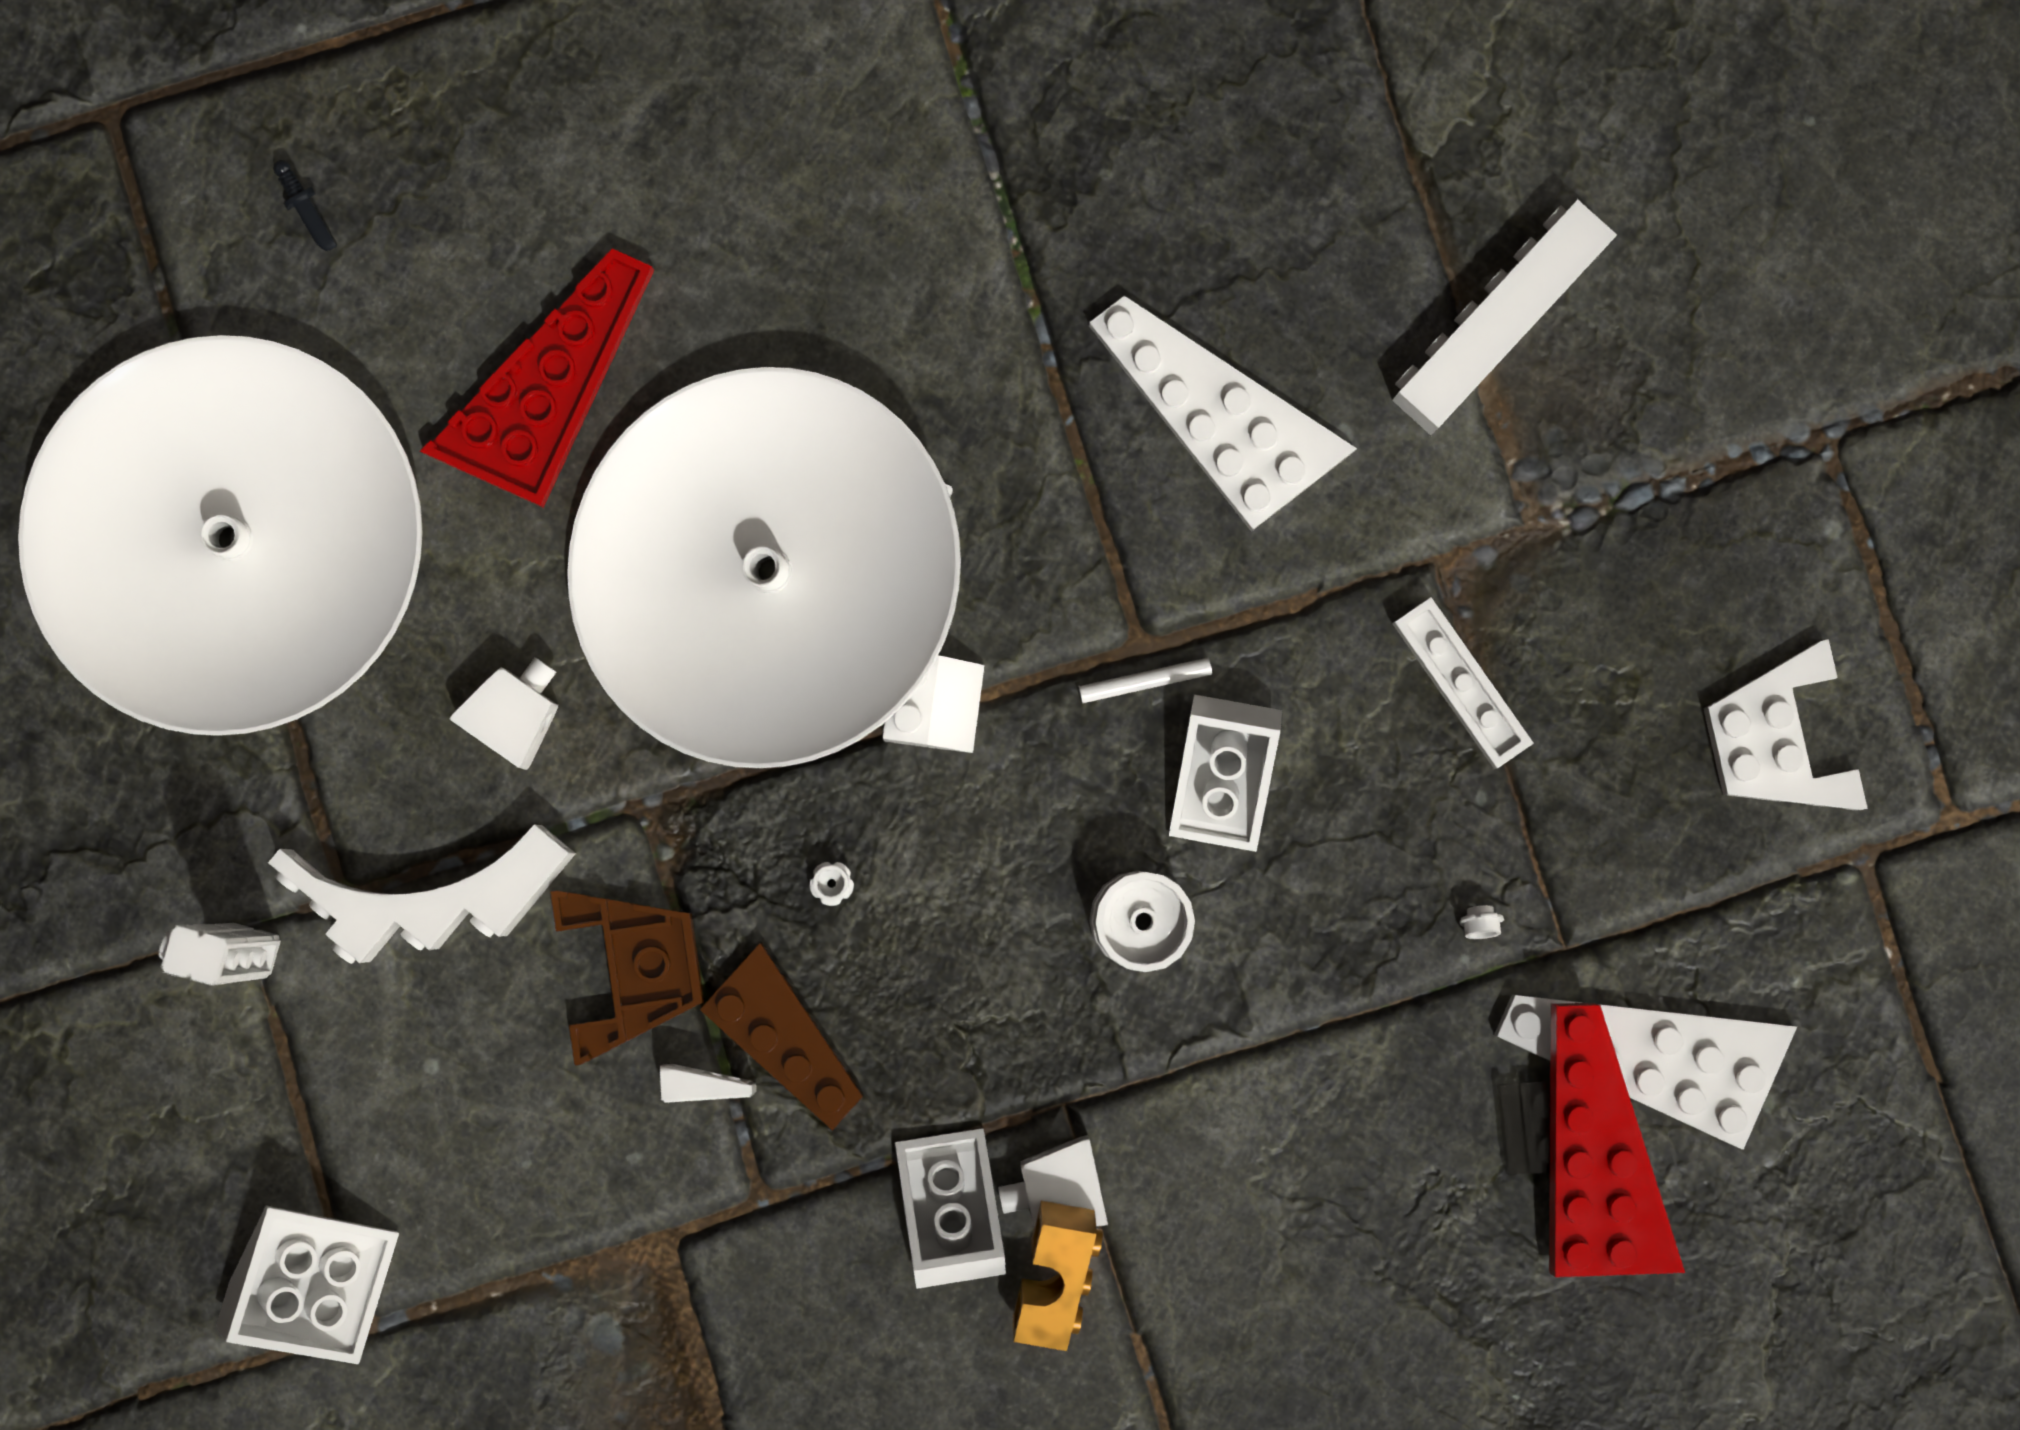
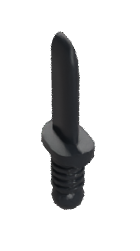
M285 160L276 161L273 166L274 173L279 176V182H281L283 188L286 189L285 192L290 197V199L283 202L286 209L290 210L295 207L313 240L321 249L330 251L337 247L333 236L310 199L316 195L313 188L310 187L304 190L301 183H299V179L294 175V171H291L290 164Z

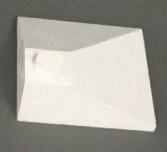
M265 1206L229 1282L216 1323L217 1329L224 1340L229 1343L359 1364L399 1233L394 1230Z

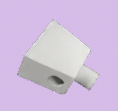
M534 657L520 678L501 667L453 713L450 720L518 768L527 770L558 709V705L542 694L556 674V671L536 657Z
M1088 1135L1081 1136L1021 1161L1024 1182L998 1187L1003 1213L1030 1208L1034 1227L1041 1201L1095 1210L1096 1226L1108 1225Z

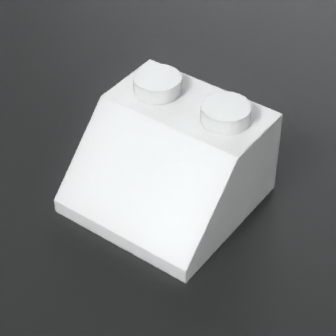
M938 655L934 665L918 689L885 722L883 740L891 743L973 753L984 665Z

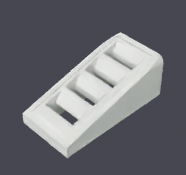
M663 1064L660 1066L661 1101H664V1103L751 1097L757 1092L756 1083L747 1079L676 1064Z

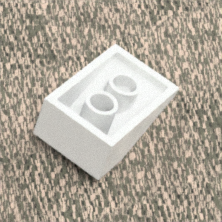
M1194 695L1169 836L1257 851L1281 731L1282 710Z
M984 1128L895 1142L916 1289L1005 1275V1255Z

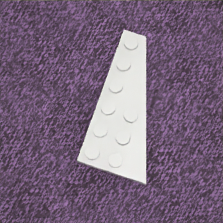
M1125 296L1089 323V327L1251 532L1357 449Z
M1512 995L1494 1035L1550 1061L1551 1003L1582 1002ZM1601 1005L1630 1098L1737 1148L1744 1149L1797 1027Z

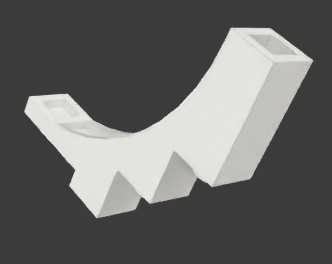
M534 824L512 849L478 873L448 886L411 894L369 892L343 885L323 876L292 849H279L268 863L278 871L275 878L282 885L295 893L300 889L312 899L309 906L319 916L327 921H331L332 918L336 919V922L325 935L335 942L331 947L333 951L345 961L353 964L355 960L359 963L371 962L400 926L404 929L401 932V936L416 949L421 951L424 947L428 950L439 949L469 912L473 915L470 923L484 935L490 938L494 933L498 937L508 936L576 853L544 826Z

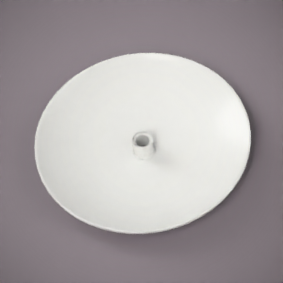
M219 335L194 337L158 346L120 363L93 382L63 412L42 444L25 486L19 521V560L24 589L32 613L43 636L59 660L73 676L97 697L117 710L142 722L168 730L217 736L247 734L280 726L321 708L348 689L381 655L395 634L408 608L416 584L422 547L421 505L412 468L395 431L369 397L343 374L307 353L273 341L245 336ZM232 527L235 534L234 540L229 546L222 548L219 544V536L224 529Z
M776 367L730 371L692 383L665 397L648 409L622 433L596 468L577 511L569 545L567 572L572 619L585 657L606 693L632 721L660 742L684 754L732 767H786L833 754L861 740L886 722L918 689L936 661L954 616L960 583V539L955 511L947 487L935 462L921 441L907 425L882 403L845 382L811 371ZM773 559L775 562L773 575L766 580H761L759 576L761 564L766 560Z

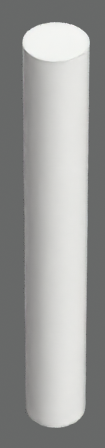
M1203 658L1079 686V692L1083 704L1212 675L1209 658Z

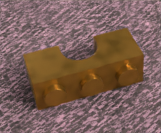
M1046 1201L1040 1202L1031 1239L1032 1262L1034 1265L1050 1267L1058 1273L1044 1281L1022 1278L1013 1312V1342L1067 1351L1071 1333L1079 1334L1083 1316V1308L1079 1306L1081 1295H1089L1092 1284L1093 1270L1088 1268L1091 1256H1099L1102 1245L1103 1231L1096 1228L1095 1210Z

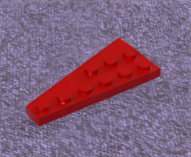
M611 249L576 286L575 292L557 310L554 309L546 317L545 323L530 339H526L479 388L480 392L462 411L458 410L448 421L447 427L433 441L430 440L420 452L544 508L654 273L653 267L615 249Z
M1551 1003L1549 1273L1554 1277L1685 1273L1601 1005L1596 1003Z

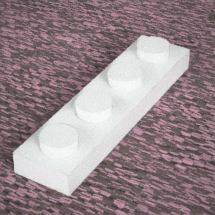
M1432 597L1393 623L1395 629L1493 769L1499 768L1534 744Z

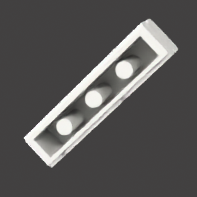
M237 923L180 925L172 929V932L168 931L160 946L159 956L163 959V972L184 978L191 977V980L209 985L264 979L272 973L281 940L277 934L254 930V928Z

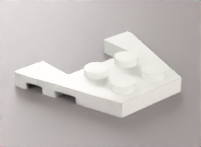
M1829 639L1814 643L1806 650L1785 660L1760 677L1751 680L1704 708L1723 795L1844 808L1847 810L1868 809L1859 769L1813 778L1793 688L1837 678Z

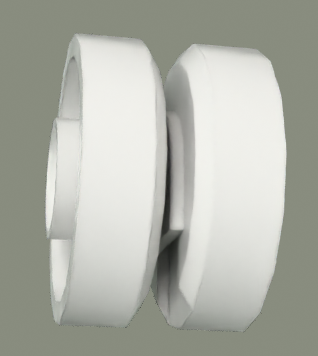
M1133 871L1119 874L1102 886L1092 902L1089 922L1093 940L1105 956L1126 969L1150 972L1168 967L1183 955L1192 941L1195 918L1191 901L1178 884L1164 875ZM1140 913H1147L1151 917L1150 926L1146 930L1138 929L1135 924L1136 917Z

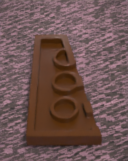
M762 943L751 952L700 1009L701 1012L832 1131L864 1096Z

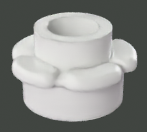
M824 862L815 868L813 872L814 878L810 880V890L812 895L820 898L823 904L829 906L838 905L843 898L847 899L852 894L854 882L850 880L851 872L844 864ZM830 879L836 881V886L833 888L828 886Z
M1475 906L1467 909V916L1461 918L1460 925L1464 927L1465 937L1468 939L1492 938L1501 934L1500 922L1504 921V917L1501 914L1494 913L1493 906Z

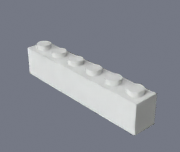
M1579 200L1568 210L1560 205L1543 224L1548 232L1539 242L1531 237L1513 256L1519 262L1513 270L1507 274L1501 269L1484 287V290L1489 293L1488 297L1479 306L1474 301H1471L1455 318L1454 321L1460 327L1449 338L1442 332L1428 347L1425 353L1430 359L1419 370L1412 365L1395 383L1401 390L1392 401L1430 435L1444 423L1617 236L1615 232Z

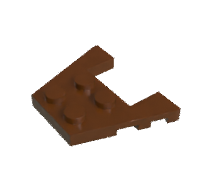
M565 891L550 892L556 932L602 925L604 931L615 1018L569 1025L575 1066L582 1065L704 1002L692 913Z

